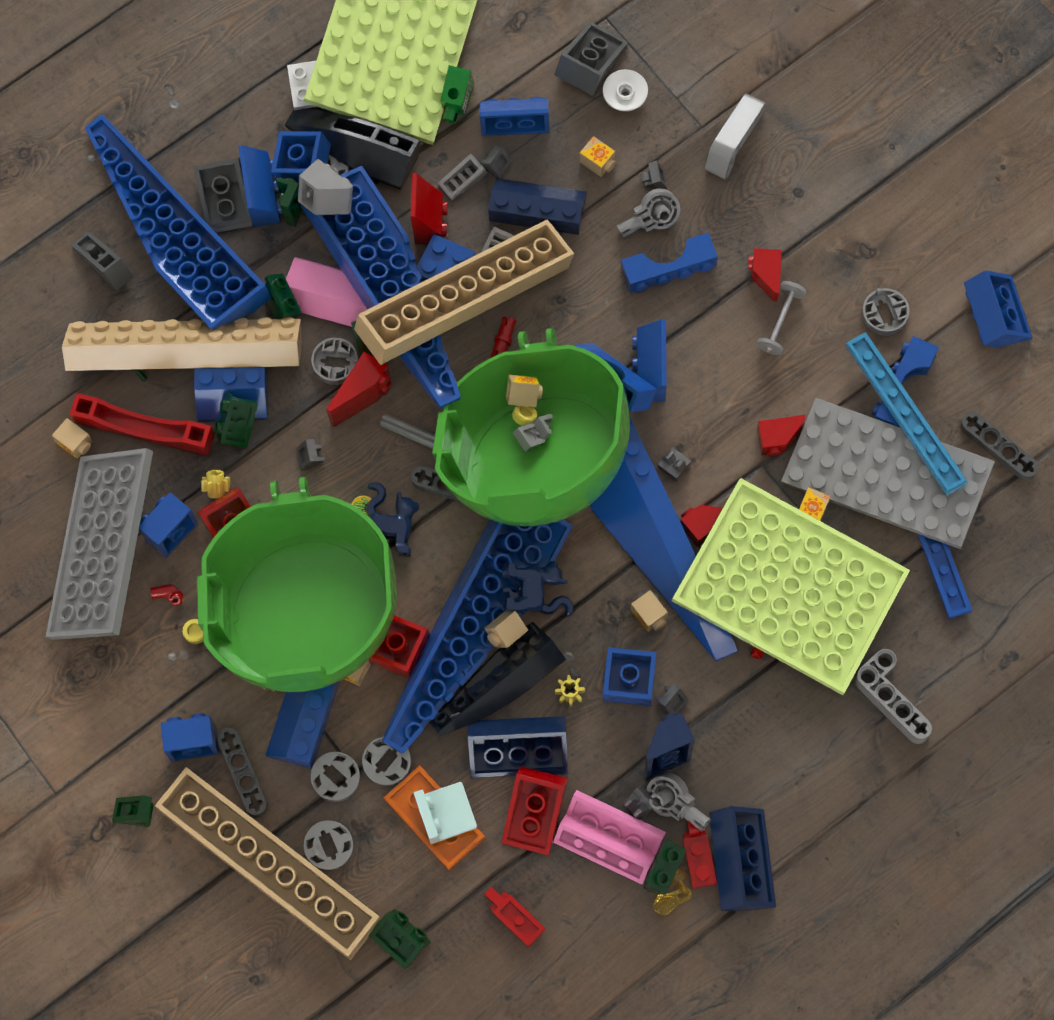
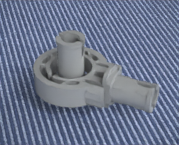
M654 189L643 197L639 206L634 208L635 216L620 225L618 224L617 227L623 238H626V236L640 228H645L646 232L654 228H669L679 218V201L669 190Z
M662 773L649 782L646 789L652 795L649 803L657 814L665 817L672 816L678 822L685 818L698 828L699 831H703L707 827L711 819L694 807L695 798L689 794L685 782L679 776L672 773Z

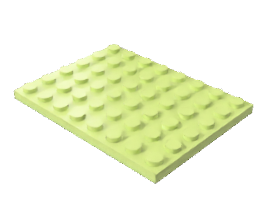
M336 0L303 102L338 114L378 124L433 145L444 111L440 100L448 66L457 67L477 0Z
M740 478L672 598V602L843 695L910 570Z

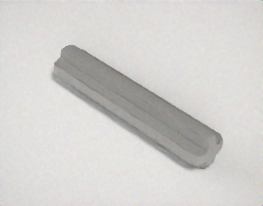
M388 414L383 415L380 421L381 427L433 449L434 434Z

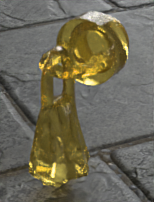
M681 868L677 869L670 886L677 884L679 889L666 895H657L654 901L653 908L660 915L667 916L677 906L692 897L691 890L685 887L683 880L688 876ZM682 893L686 896L679 900L677 895Z

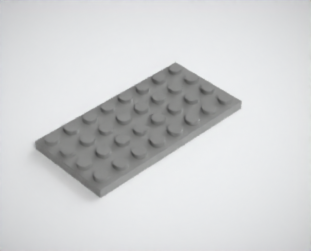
M815 398L781 484L806 493L808 487L829 495V502L961 549L995 461L941 442L968 481L967 485L946 496L900 427Z
M143 448L80 457L46 638L58 640L119 635L153 456L152 450Z

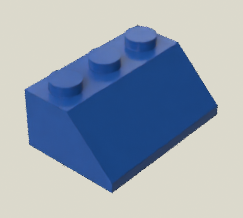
M533 97L523 100L510 98L504 101L488 99L480 102L482 136L549 133L548 98Z
M243 145L238 146L247 207L253 227L280 223L279 214H283L279 205V200L277 201L276 194L280 193L271 173L273 159L270 160L268 151Z
M985 270L964 282L966 297L970 301L973 310L972 315L977 322L980 332L979 337L984 346L998 348L1033 338L1012 275Z
M660 319L638 327L637 336H632V350H637V358L632 359V371L637 372L639 377L657 389L652 402H665L666 319Z
M265 367L195 368L194 393L198 422L220 421V403L222 399H225L227 392L232 393L233 397L257 401L258 407L254 420L268 419V374Z

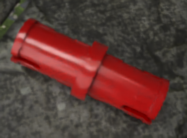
M507 316L502 317L498 335L494 336L495 344L490 358L507 352L508 346L512 344L511 336L517 322L516 319L508 318Z

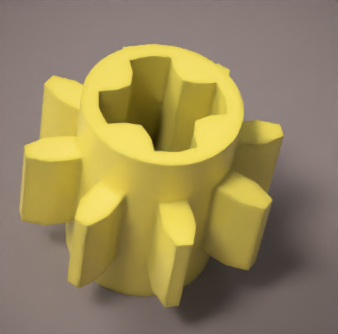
M211 470L206 473V477H202L201 491H207L209 498H220L225 495V492H229L230 477H224L223 471Z
M568 675L567 680L564 682L560 679L558 680L561 689H555V694L561 695L560 704L566 701L572 707L574 701L582 702L579 693H584L585 688L579 687L580 678L575 681ZM566 688H574V694L571 692L566 694Z

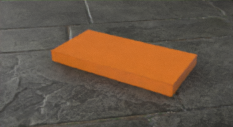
M419 765L385 795L383 799L450 871L482 842L485 836L476 828L434 844L430 843L413 792L423 789L424 794L441 788Z

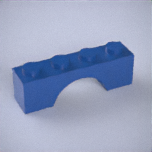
M709 233L687 239L685 251L673 262L657 263L641 253L622 259L621 271L629 293L635 291L640 293L654 285H666L676 278H688L692 273L698 271H710L714 266H717L718 256Z
M915 336L912 337L910 343L905 342L900 352L903 358L900 363L896 362L892 369L900 383L903 384L908 378L916 375H927L939 347ZM883 401L882 403L877 402L872 412V415H875V419L900 427Z
M594 343L574 345L596 354L614 369L623 384L629 412L650 409L657 390L655 387Z

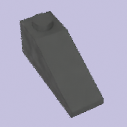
M90 231L86 232L71 245L115 291L126 285L134 277L123 260Z

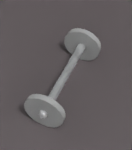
M783 281L780 284V290L788 296L771 338H759L756 342V346L760 350L771 355H782L784 348L775 340L792 299H803L807 294L804 287L791 281Z

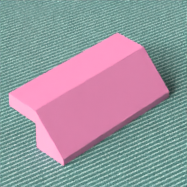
M298 257L293 259L286 280L302 313L352 327L351 322L356 321L358 314L367 310L343 271Z
M576 790L567 813L559 825L553 843L639 884H643L666 832Z

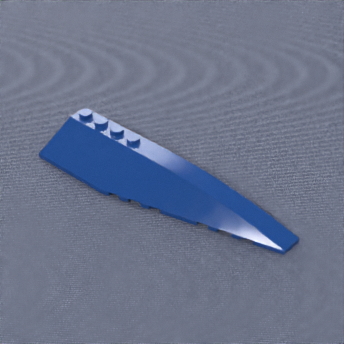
M103 114L85 127L156 271L211 330L254 313L271 299L266 285Z
M360 166L340 175L347 178L353 185L351 212L349 214L315 215L302 204L301 208L366 308L369 309L421 283L422 277L417 269L413 251H411L407 233L364 168ZM441 335L399 355L440 409L461 399L453 371L448 363L447 353L442 345Z
M629 416V441L622 465L612 483L602 495L590 504V507L596 517L603 522L610 534L617 539L624 551L635 561L634 563L647 579L663 595L670 607L682 618L684 624L696 635V638L715 661H718L738 652L731 634L672 602V598L696 555Z
M564 519L539 526H514L489 520L423 647L381 742L400 753H404L422 733L423 728L428 722L435 718L442 706L450 701L456 690L464 685L495 647L488 640V633L484 628L504 611H508L503 610L505 601L501 600V589L510 588L512 592L517 593L519 587L518 581L502 577L503 566L506 563H513L518 569L529 566L545 567L550 561H555L573 525ZM528 610L519 611L516 613L519 617H521L523 614H526Z

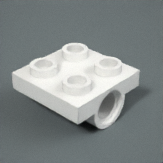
M316 61L287 65L294 110L317 107L303 102Z

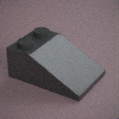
M589 22L561 54L554 75L593 96L605 82L627 47L628 41Z
M240 158L194 166L204 219L215 233L253 226L247 207Z

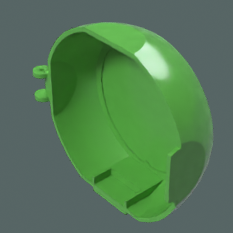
M554 328L546 330L547 342L529 344L526 331L519 332L518 343L520 350L500 353L468 372L457 382L461 399L445 406L443 412H438L432 453L436 459L435 470L447 489L462 504L475 513L499 523L514 526H539L566 519L580 512L602 495L612 483L627 451L630 433L629 409L626 393L619 376L606 361L588 350L572 345L557 346ZM509 375L537 377L539 385L542 386V398L537 400V406L534 407L537 411V418L550 413L553 416L549 429L552 430L551 435L546 439V442L542 446L527 452L523 450L513 434L521 425L517 424L512 417L516 405H508L506 400Z
M306 477L299 478L300 492L285 494L280 493L277 481H271L270 490L273 502L253 505L229 521L217 533L202 556V575L197 576L198 625L203 631V642L207 649L227 670L237 677L253 685L281 692H306L324 688L345 679L357 671L374 655L385 639L397 604V585L393 558L389 544L380 528L363 511L350 503L327 495L310 496Z

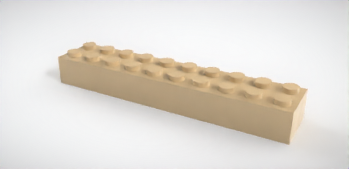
M547 219L359 313L354 330L380 365L567 270L574 252Z
M292 317L283 319L260 318L257 320L240 318L215 330H211L204 321L199 319L189 321L171 319L161 322L153 320L131 322L124 320L108 323L107 321L96 323L78 321L69 323L62 344L65 371L299 366L303 340L301 319H294Z
M187 767L156 803L155 807L159 812L350 961L381 921L376 913Z

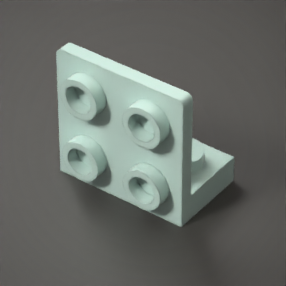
M462 782L424 794L423 789L413 792L431 844L477 828Z

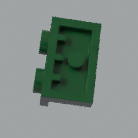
M278 177L276 183L281 194L279 205L286 223L296 227L303 211L301 203L298 202L299 183L291 178L283 179Z
M283 273L267 275L264 278L266 281L265 285L271 296L267 303L275 319L287 317L296 319L299 317L302 311Z
M226 393L225 399H222L220 403V421H216L214 434H216L220 443L247 448L258 407L257 401L233 397L232 393Z
M665 839L647 874L644 889L651 893L666 895L686 849L669 839Z
M394 909L384 915L369 936L406 969L431 941L422 929L415 927L408 921V917L403 912Z

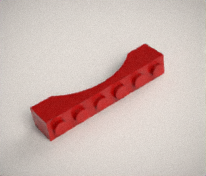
M76 393L69 414L73 422L78 425L204 456H209L215 437L210 425L189 420H168L146 416L120 408L102 399Z

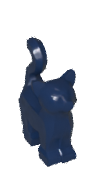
M378 482L370 483L368 489L376 491L377 496L367 503V516L380 528L386 539H395L400 556L411 557V548L407 546V541L412 530L411 518L419 510V503L411 498L402 497L401 492H398L395 503L397 515L377 513L376 507L383 503L386 498V489Z
M550 561L543 568L529 566L518 569L513 563H506L503 566L502 577L519 582L517 593L512 592L510 588L501 589V600L505 601L503 610L516 612L528 610L546 615L553 614L559 606L563 605L567 616L573 613L574 606L568 597L559 596L554 598L549 605L544 603V583L551 586L567 584V580L563 579L562 571L559 569L557 562Z

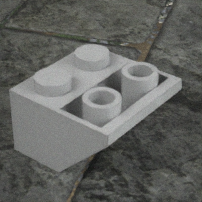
M317 159L299 175L298 202L313 214L336 215L349 214L351 212L353 185L347 178L338 175L329 164H324Z

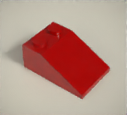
M412 173L410 217L415 244L428 245L433 234L442 238L447 237V223H443V215H448V202H444L442 192L417 173Z
M363 352L326 408L332 426L336 427L379 401L383 394L386 395L389 392L392 383L387 364L380 365L375 357Z
M236 487L203 507L197 513L214 538L229 521L251 506L242 491Z
M394 615L385 639L369 661L409 679L430 635L428 628Z
M521 766L516 774L501 843L549 856L569 778Z

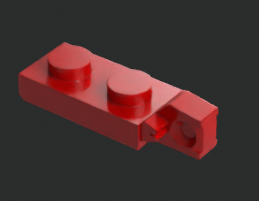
M687 820L688 832L683 833L684 849H686L685 855L692 888L717 885L709 840L705 829L699 831L698 828Z
M490 887L484 893V896L492 903L489 909L528 948L546 930L510 894L508 895L505 891L500 895Z

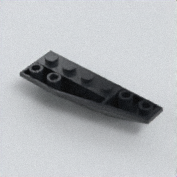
M314 109L293 110L285 123V127L291 131L322 132L331 144L330 156L345 164L351 170L362 166L370 179L401 190L419 157L420 140L358 118Z
M531 622L526 626L528 631L508 648L498 649L435 718L429 722L440 736L491 715L526 693L566 660L553 640L534 622Z

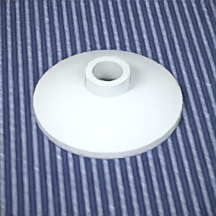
M618 70L609 75L603 85L605 101L609 106L619 111H632L639 108L645 102L648 95V86L645 79L633 70ZM623 92H628V93H629L628 96H623V95H621V94H622Z

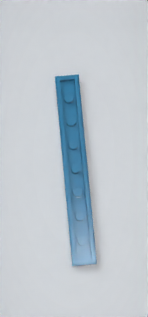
M865 332L845 343V347L946 496L967 485L968 481L867 333Z

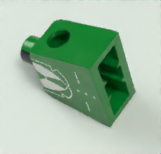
M448 66L440 100L445 111L443 121L455 124L458 114H466L475 84L471 70Z

